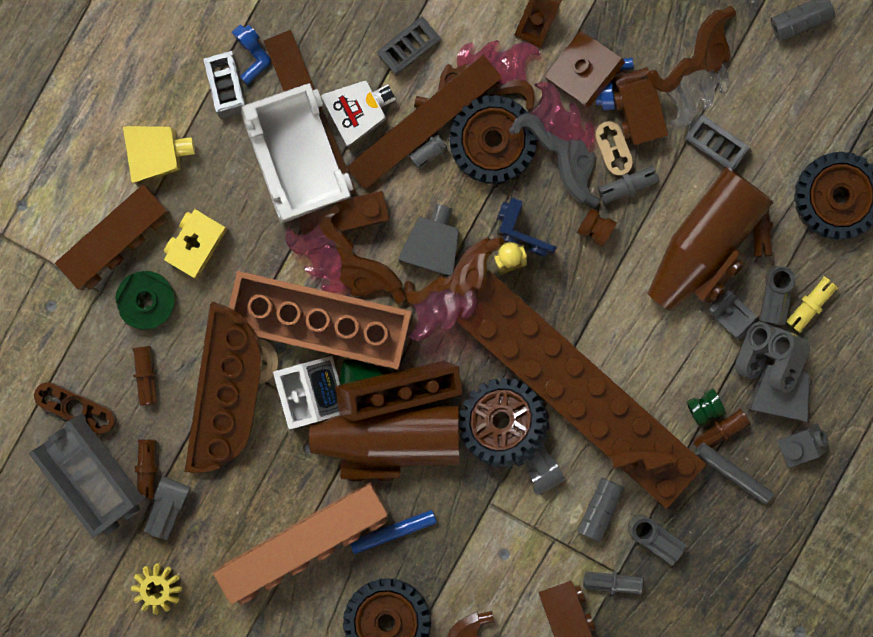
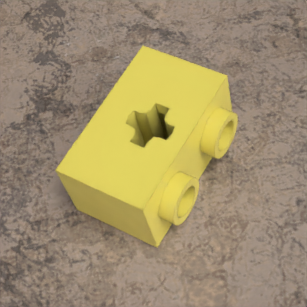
M194 209L192 214L187 212L181 220L179 227L182 230L177 239L172 237L166 245L164 252L167 255L164 260L193 278L198 279L228 228ZM198 235L199 248L193 247L189 250L190 243L187 242L188 238H195Z

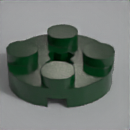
M140 271L123 279L117 288L115 299L117 309L124 322L137 329H153L164 324L171 317L175 308L176 295L170 282L164 276L153 271ZM147 292L151 293L150 299L153 301V304L151 306L146 305L145 308L140 307L141 301L138 299V296L140 294L146 295Z

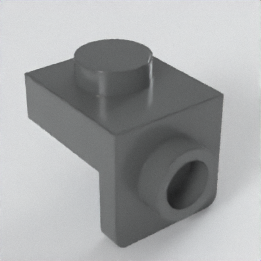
M730 289L722 294L718 300H713L709 308L713 318L738 341L746 335L751 325L760 321L750 309L736 298Z
M818 423L777 440L788 468L816 459L829 450L827 435L820 429Z

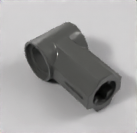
M779 265L771 267L765 275L766 286L759 320L785 325L791 292L796 278L791 269ZM779 271H784L787 275V282L782 287H776L773 282L774 275Z
M543 442L541 443L543 448L540 452H534L532 460H524L529 469L527 472L540 495L566 481L555 459L550 457Z
M163 476L154 496L155 504L144 531L157 538L168 540L179 511H182L191 487Z
M638 514L632 517L628 523V532L632 538L670 565L678 561L683 554L686 544L654 522L650 517ZM641 522H648L650 525V530L645 536H637L636 527Z

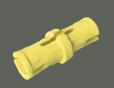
M825 276L822 277V280L808 297L805 295L801 299L803 301L802 304L786 320L793 327L798 319L801 318L794 327L799 333L802 332L816 313L820 314L823 309L821 307L838 290V287L832 282L823 291L830 283V280Z

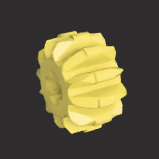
M156 563L153 572L149 566L143 567L145 576L142 574L135 575L134 579L141 585H133L131 591L140 592V595L134 598V602L138 603L143 599L145 601L142 606L143 611H146L152 605L153 614H158L161 605L163 610L168 612L171 610L169 602L174 604L179 602V598L173 593L181 592L182 586L173 585V583L178 581L180 576L174 575L170 578L168 576L172 570L170 566L161 573V565ZM151 582H154L155 585L161 584L163 586V589L160 591L163 595H160L158 592H151L150 588L154 586Z

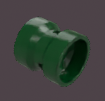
M713 388L705 391L701 399L692 398L686 401L699 427L708 424L710 417L719 418L726 414L723 404Z

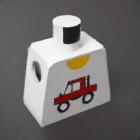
M367 81L321 95L348 148L382 124L386 117L381 107L396 100L388 84L372 92Z

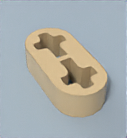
M610 121L600 124L595 131V141L606 169L614 176L628 173L632 168L633 161L620 127ZM608 127L609 131L615 130L616 135L613 137L615 147L611 148L607 139L602 140L600 138L604 133L603 128ZM617 150L620 158H626L627 163L623 165L624 170L620 171L618 167L613 168L611 166V163L615 160L612 151Z

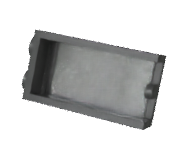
M80 414L65 423L66 426L52 434L48 441L32 450L29 455L91 537L94 538L101 532L107 536L120 526L117 520L123 516L128 520L141 509L138 504L145 500L146 497L140 494L87 424L85 416Z

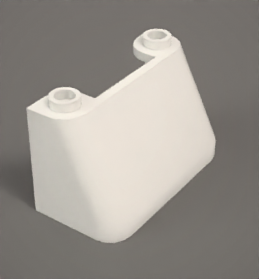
M310 83L242 106L241 110L248 135L281 224L350 197L349 191L353 190L348 173L342 175L341 170L338 169L319 116L318 107L323 106L318 90H312Z

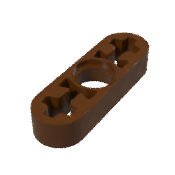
M42 383L35 389L34 400L39 407L67 420L76 417L69 414L67 410L68 403L73 399H77L83 404L81 414L85 417L89 413L90 405L94 407L91 413L95 415H102L105 412L109 424L102 425L101 428L97 426L98 421L91 417L87 419V424L95 433L109 432L116 424V415L113 410L56 383ZM52 388V394L58 398H63V393L67 394V397L61 403V410L56 408L60 404L57 401L49 400L45 403V397L41 395L42 391Z

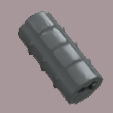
M810 0L772 17L770 22L777 39L782 42L805 31L808 32L809 29L816 26H822L823 23L835 19L836 15L830 0Z
M601 477L577 532L600 542L611 517L614 515V510L618 502H620L619 499L625 487Z

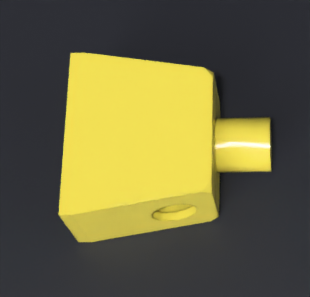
M123 127L131 182L134 184H141L181 170L179 157L195 154L193 138L176 139L175 129L172 127Z

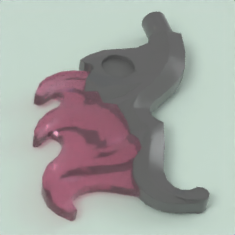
M549 82L537 83L535 87L542 91L540 104L530 114L519 116L510 128V133L512 135L517 134L522 127H527L531 130L546 151L556 153L560 177L569 194L578 203H585L591 208H595L600 199L591 194L587 187V180L595 164V153L587 151L594 141V127L591 121L585 123L584 131L580 124V114L575 103L569 104L570 112H567L561 103L560 94L553 84Z

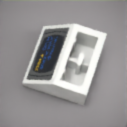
M333 356L273 372L289 429L340 415L335 386L340 385Z

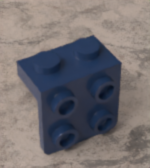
M512 197L509 203H502L496 220L501 221L497 233L503 235L502 238L506 243H515L518 246L520 242L530 246L529 252L542 257L547 256L548 253H555L556 246L513 230L523 201Z

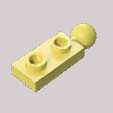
M515 243L504 244L498 251V255L495 256V264L499 275L527 266V256L523 246L519 247Z

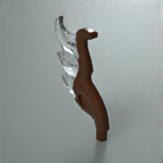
M732 6L723 10H715L705 19L697 33L694 55L692 58H683L668 77L662 79L659 77L657 70L648 71L647 75L655 89L660 92H666L677 107V119L670 121V124L675 127H684L693 120L696 107L701 100L704 101V110H708L711 107L717 83L719 84L720 93H725L728 88L729 74L723 62L730 61V48L724 35V25L727 20L736 16V11Z

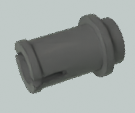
M438 134L435 137L430 136L428 142L409 154L420 170L440 154L442 156L445 155L444 151L448 147Z

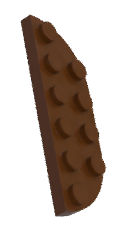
M211 302L184 472L203 473L213 471L236 458L249 439L254 421L263 362L260 342L251 325L239 313L216 302Z

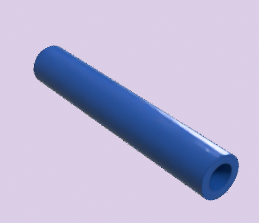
M429 510L360 536L359 539L350 543L353 553L357 554L437 524L433 510Z

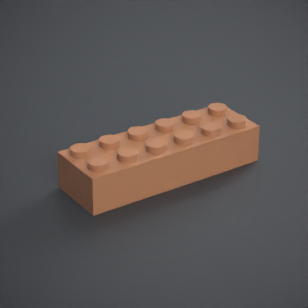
M240 271L236 273L229 308L239 313L251 325L257 337L394 369H399L412 315V311Z
M373 480L221 565L213 575L230 605L237 601L240 605H243L255 598L256 594L259 593L258 589L264 586L267 591L281 583V580L284 579V574L291 572L293 576L306 569L307 565L310 564L309 560L316 557L320 561L334 553L335 545L342 542L346 546L359 539L360 531L368 527L370 531L379 528L386 523V516H388L390 510Z

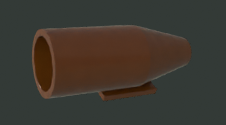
M726 166L671 237L647 294L669 311H672L693 293L707 303H711L712 300H718L726 289L724 285L731 276H737L744 267L742 261L746 258V255L737 249L774 201L737 172Z
M418 406L356 421H351L339 415L314 422L309 426L310 453L341 460V479H348L353 482L370 478H377L380 481L400 478L401 466L459 465L458 406Z

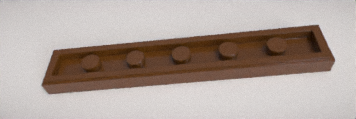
M291 30L264 40L284 92L309 83L312 90H315ZM322 106L318 107L319 116L338 169L341 170L342 175L346 174L348 170ZM353 183V190L349 191L350 197L357 194Z
M482 54L349 163L346 168L360 185L367 189L461 112L464 106H468L471 101L478 98L500 80L502 76L485 55Z

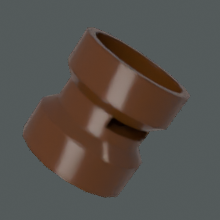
M591 208L577 233L583 237L591 236L595 244L603 247L617 222L610 218H601L599 212Z

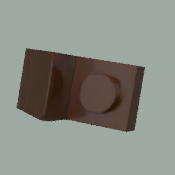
M529 0L514 35L541 47L562 0Z

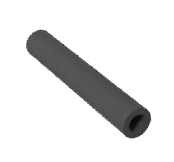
M705 443L699 445L695 452L696 456L763 504H767L773 496L771 490Z

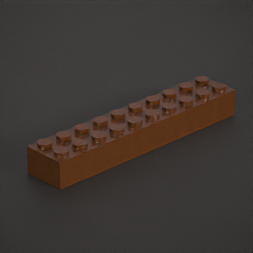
M488 269L487 279L482 291L476 289L473 295L466 299L457 295L444 310L607 456L630 450H655L674 455L675 462L669 463L670 469L653 474L652 469L645 470L641 460L636 461L637 467L625 471L666 509L707 465Z

